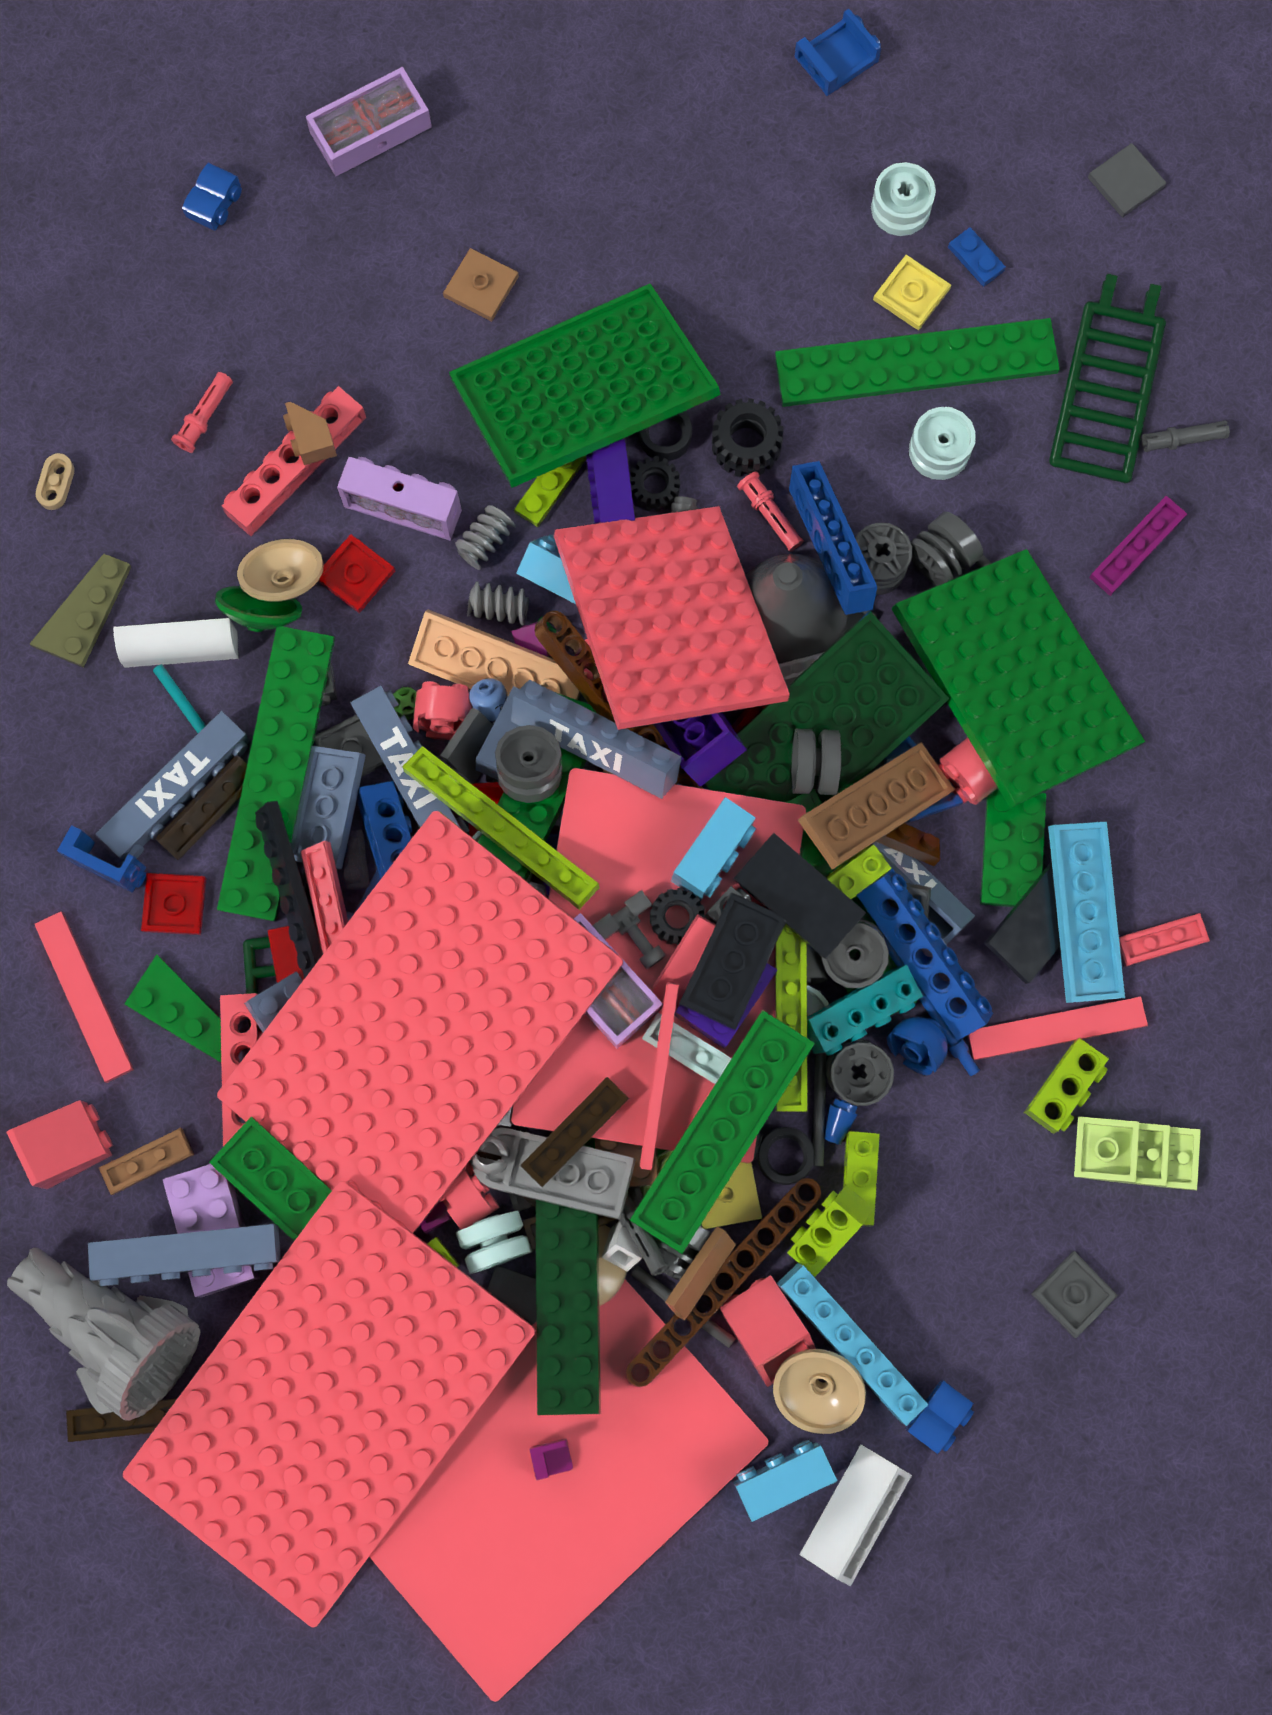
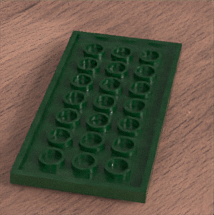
M869 611L787 686L790 693L788 701L768 704L736 733L747 750L705 784L712 791L787 802L801 795L792 791L791 767L795 729H812L816 738V748L818 737L822 730H839L841 740V772L838 794L864 778L950 698L873 613ZM815 776L813 789H815L821 803H824L835 795L819 794Z

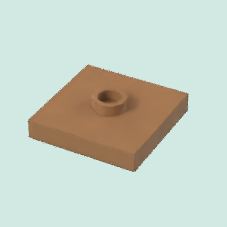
M470 248L444 290L443 296L492 322L517 281L519 274L517 271Z

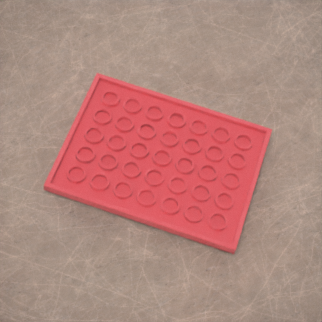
M719 506L635 518V521L626 519L555 530L554 539L618 730L788 701L790 693Z

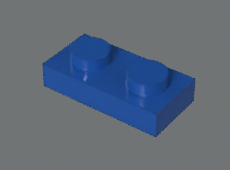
M971 227L949 242L948 248L983 287L1005 271L1006 266Z

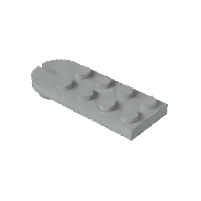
M509 1128L494 1129L478 1150L501 1156V1160L495 1161L482 1158L477 1154L472 1158V1166L476 1177L491 1189L619 1220L622 1217L636 1161L632 1157L582 1146L541 1187L520 1165L547 1137Z

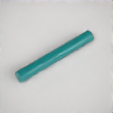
M162 664L156 666L153 672L195 731L199 733L206 726L164 666Z

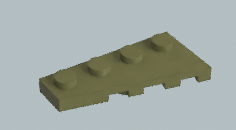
M103 554L35 636L30 645L33 648L84 668L129 574L131 565Z

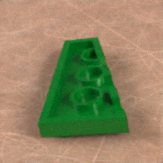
M156 954L124 1005L221 1063V1019Z

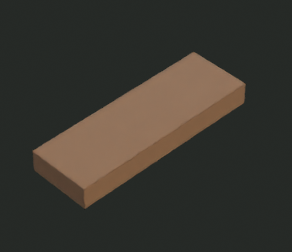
M179 1128L99 1167V1170L110 1195H115L194 1156V1152L183 1128Z
M719 1227L714 1229L667 1298L665 1303L677 1317L683 1320L688 1317L736 1244L725 1230Z

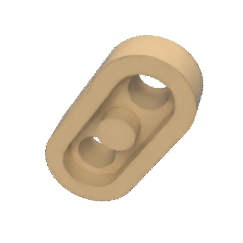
M53 454L46 459L36 488L38 502L48 510H56L64 505L74 476V465L64 454ZM58 468H65L63 473L56 474ZM51 493L57 494L55 499L48 500V496Z

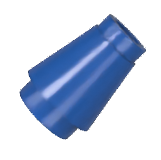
M835 1098L833 1105L830 1104L824 1139L841 1145L858 1116L856 1114L858 1106Z

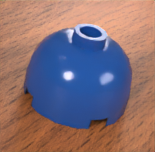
M916 1016L906 1018L896 1025L887 1037V1045L895 1057L900 1053L906 1059L903 1062L905 1066L923 1075H931L933 1071L935 1073L947 1056L948 1042L946 1036L942 1031L941 1025L934 1019Z

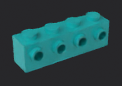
M907 964L890 969L883 973L873 984L857 988L807 1016V1038L815 1043L812 1047L813 1053H826L827 1056L834 1054L843 1048L841 1043L848 1039L851 1042L856 1041L867 1035L865 1029L872 1025L877 1028L892 1020L890 1015L899 1011L902 1014L916 1006L914 1001L920 999L923 995Z

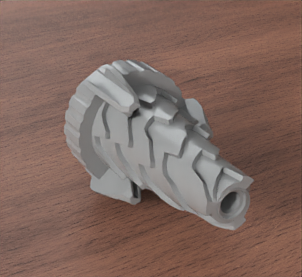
M39 1248L30 1249L28 1257L20 1262L12 1276L8 1278L7 1286L35 1309L51 1327L49 1330L54 1337L71 1349L69 1354L84 1366L83 1368H78L76 1374L89 1401L100 1414L114 1412L123 1420L128 1421L144 1415L174 1387L178 1379L185 1372L197 1349L200 1336L199 1325L188 1317V1309L183 1305L169 1300L142 1295L135 1302L118 1288L113 1286L110 1290L106 1286H100V1281H90V1278H86L65 1261L60 1264Z

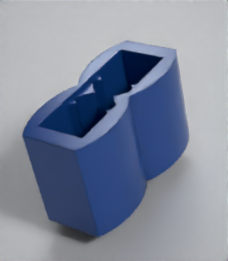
M207 163L201 171L195 186L184 201L182 210L185 216L215 231L219 224L223 225L226 222L228 207L232 202H236L241 195L242 188L238 177L211 163Z
M940 1380L926 1399L928 1406L905 1429L937 1454L941 1450L946 1452L956 1439L953 1435L955 1429L959 1424L964 1427L974 1413L971 1410L974 1403L945 1381Z

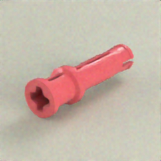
M218 372L193 413L185 416L183 419L184 425L178 434H174L171 438L172 442L179 448L193 453L196 441L201 434H205L207 431L209 418L229 387L233 384L229 376Z
M757 471L750 473L738 483L737 488L745 492L752 502L751 507L756 511L760 510L772 529L786 545L788 551H793L804 540L800 538L788 519L773 501L774 493L766 489L759 479V473ZM774 515H775V517L778 519V521L781 523V525L784 527V529L787 531V533H785V531L783 530V528L780 526V524H779V523L777 522V520L774 518Z

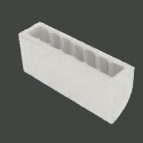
M230 618L113 627L117 655L125 668L239 659L237 630Z
M860 1445L799 1555L837 1580L851 1586L912 1475L865 1446Z

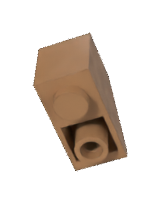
M292 402L285 403L288 413L284 414L283 418L287 430H293L295 439L290 441L295 457L301 456L304 465L337 456L326 419Z

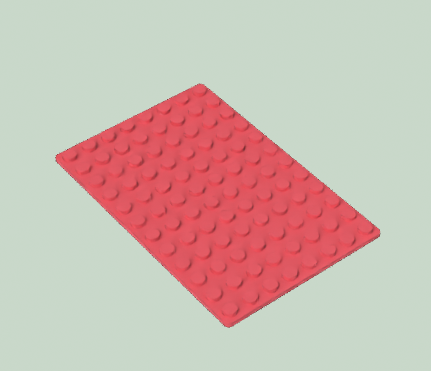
M573 768L569 773L557 851L598 882L600 888L580 910L551 887L548 899L573 919L581 913L591 925H594L609 913L611 916L626 906L624 904L625 901L641 890L653 905L661 893H665L669 889L677 890V888H680L671 882L673 872L726 797L756 817L752 825L756 830L744 849L740 846L736 849L739 855L728 873L722 870L719 874L722 880L710 898L705 895L700 903L705 909L704 915L730 886L735 890L741 888L752 898V902L764 907L733 879L773 833L800 855L803 827L798 819L806 814V808L798 804L676 784L661 799L614 774ZM675 905L667 910L665 918L671 927L682 928L689 921V913L684 907ZM652 907L638 916L641 922L637 926L652 947L655 948L659 945L666 956L651 968L646 970L639 960L644 955L628 933L621 935L617 931L606 939L607 943L650 990L678 946L673 943L672 945L667 944L666 941L660 940L658 935L653 932L652 925L650 924ZM774 947V949H773V951H772V953H771V955H770V957H769V959H768V962H767L768 964H770V965L773 966L774 968H775V947ZM775 975L725 1049L676 1016H674L673 1022L732 1058L762 1010L775 1017ZM584 1014L513 1105L512 1123L517 1126L554 1131L608 1077L629 1099L591 1138L643 1146L657 1048L643 1040L642 1037L655 1016L616 1049L589 1017ZM669 1055L655 1148L673 1151L715 1084ZM757 1136L741 1162L750 1163L753 1161Z
M433 811L220 1088L217 1096L219 1100L245 1122L250 1117H253L331 1190L334 1189L337 1183L341 1181L347 1182L401 1225L414 1233L623 965V959L439 811Z
M345 1181L337 1183L123 1471V1478L307 1625L317 1627L535 1334V1328Z
M626 1279L615 1296L600 1306L601 1414L537 1415L536 1321L532 1325L535 1328L534 1336L369 1556L484 1693L494 1702L500 1700L768 1445L767 1437L685 1346L648 1385L636 1387L628 1382L625 1374L628 1364L660 1331L665 1323ZM657 1341L653 1345V1354L659 1359H664L669 1354V1346L664 1341ZM643 1364L634 1365L631 1371L633 1379L638 1382L645 1381L648 1377L647 1367ZM567 1438L573 1469L550 1475L548 1478L536 1480L529 1450L530 1447Z

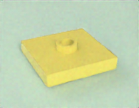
M905 255L876 292L873 300L919 330L948 293L951 284L908 255Z
M751 1162L739 1163L703 1220L702 1228L710 1229L762 1219Z

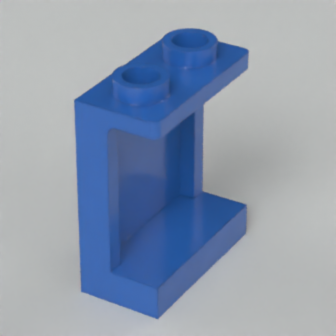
M850 9L844 11L843 19L812 41L809 42L804 37L796 42L795 58L825 95L828 96L879 62L881 44L875 35H871L867 31L862 19L858 15H854Z
M72 825L70 826L57 850L67 860L133 893L135 887L139 888L143 884L146 877V872H144L146 866L136 857L128 854L122 866L117 868L89 854L95 841L82 830Z

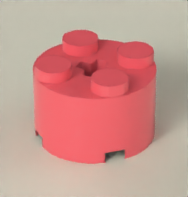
M432 681L422 683V688L416 693L413 729L418 733L419 728L426 731V737L432 739L451 740L472 709L469 700V688L463 684H453L450 687L440 686Z
M968 737L940 758L938 766L946 778L955 786L953 793L959 795L963 800V804L969 801L977 805L998 788Z
M470 1161L440 1199L441 1202H444L448 1209L447 1212L461 1230L472 1226L473 1223L484 1219L500 1208L491 1193L486 1195L490 1188L480 1182L476 1175H473L474 1170Z

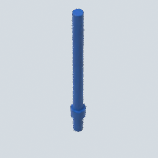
M883 934L889 951L888 954L896 966L905 965ZM916 982L923 995L919 1000L930 1017L941 1025L949 1044V1051L954 1058L959 1059L969 1076H973L980 1069L968 1053L969 1047L963 1038L957 1041Z

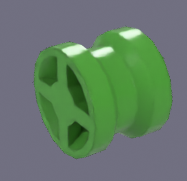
M402 687L393 694L399 704L394 707L399 718L405 715L407 720L414 719L417 692L412 688Z

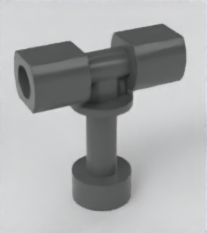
M641 890L625 901L624 904L626 906L612 916L610 913L592 926L605 940L617 931L621 935L628 933L644 955L639 960L647 970L662 960L666 954L659 945L653 948L637 926L641 922L638 916L652 907V903Z

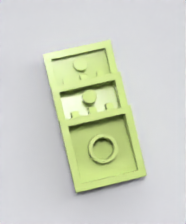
M1078 1117L1074 1177L1197 1191L1201 1129L1145 1124L1137 1121Z

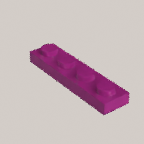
M1165 496L1095 569L1089 578L1111 596L1186 517L1187 513Z

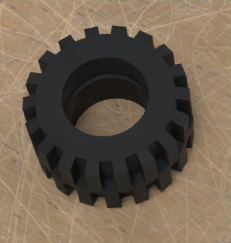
M748 398L746 403H743L742 399H738L734 406L729 403L725 406V412L720 410L717 414V420L713 424V455H717L716 461L719 465L725 464V471L729 473L733 469L735 470V476L741 477V472L747 473V475L755 471L759 475L764 474L765 467L770 470L774 466V460L777 461L780 456L784 432L783 426H781V418L779 415L774 416L775 410L771 406L768 409L765 408L766 403L761 400L759 404L754 403L752 398ZM751 428L759 432L764 440L758 446L745 448L736 444L731 435L739 429Z

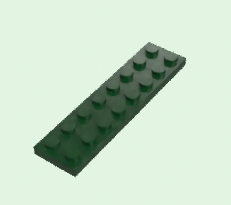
M536 1200L537 1415L601 1414L598 1214Z

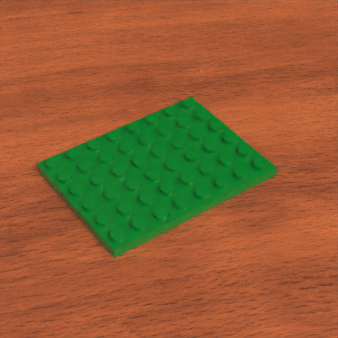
M651 283L449 372L451 381L511 488L721 395L718 384Z
M1027 549L900 601L891 608L934 682L950 698L947 701L949 707L1010 809L1127 753L1145 742Z

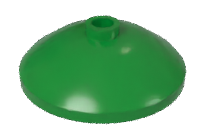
M241 586L223 588L215 595V604L223 614L237 624L245 626L248 630L254 632H262L289 625L299 619L302 614V605L295 598L279 602L263 601L248 595Z

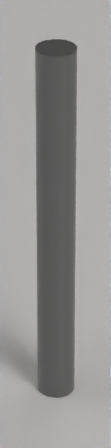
M826 1053L815 1054L812 1144L815 1152L813 1166L824 1167Z
M638 1265L631 1274L632 1277L665 1301L672 1292V1290ZM711 1319L701 1327L728 1348L736 1339Z

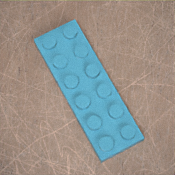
M1107 822L1048 826L1066 1003L1125 998Z

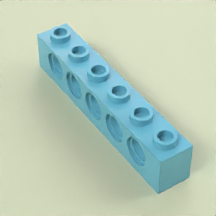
M796 1264L776 1283L837 1353L855 1366L864 1383L902 1424L907 1426L928 1406V1403L804 1265Z

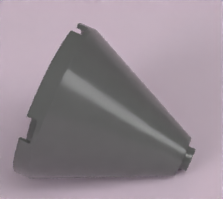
M799 554L778 555L762 561L745 575L778 664L825 652L842 636L848 615H845L823 564L819 560Z

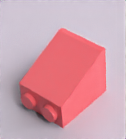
M79 1100L6 1132L32 1186L49 1189L112 1156L109 1148L113 1144L105 1130L100 1131L96 1122L100 1120V1117L92 1104L88 1105L87 1102Z
M771 1275L767 1278L756 1280L748 1290L740 1295L736 1294L729 1297L724 1305L720 1307L724 1318L767 1387L774 1383L779 1367L788 1357L800 1351L816 1349L809 1332Z

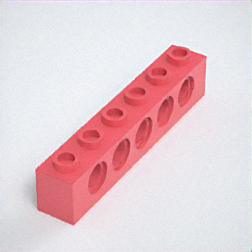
M339 386L322 398L321 404L314 412L310 411L326 420L329 417L338 418L334 423L328 424L335 449L366 419L364 408ZM290 431L284 437L282 444L275 451H270L265 456L263 464L256 471L253 470L247 474L243 484L236 491H231L224 499L222 508L226 515L250 536L325 461L321 460L304 465L301 456H298L299 459L295 463H287L288 458L295 456L290 441L295 439L293 431ZM272 476L280 477L275 483H267L268 479ZM252 496H260L256 503H247Z
M256 993L220 995L222 1086L240 1064V1052L245 1048L251 1049L263 1034L244 1004L258 995ZM243 1019H250V1029L245 1033H240L238 1030L239 1023ZM222 1102L224 1147L245 1123H242L240 1116Z

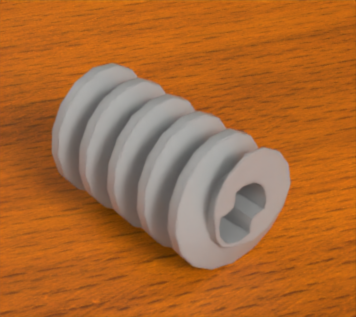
M490 505L485 507V514L478 515L477 520L479 523L473 522L470 525L471 531L463 533L464 540L458 539L455 542L459 555L477 570L481 569L477 561L478 559L486 562L489 560L485 554L486 550L495 553L496 550L492 542L500 545L503 543L499 534L510 535L506 526L509 525L516 528L514 522L503 511Z
M476 581L470 591L467 617L474 610L475 617L481 618L485 611L487 620H492L496 613L499 622H502L507 615L509 623L513 624L519 616L520 624L525 625L529 597H525L523 588L520 589L517 596L514 595L513 587H509L506 594H503L501 585H498L495 592H492L490 583L486 584L484 590H480L479 582Z

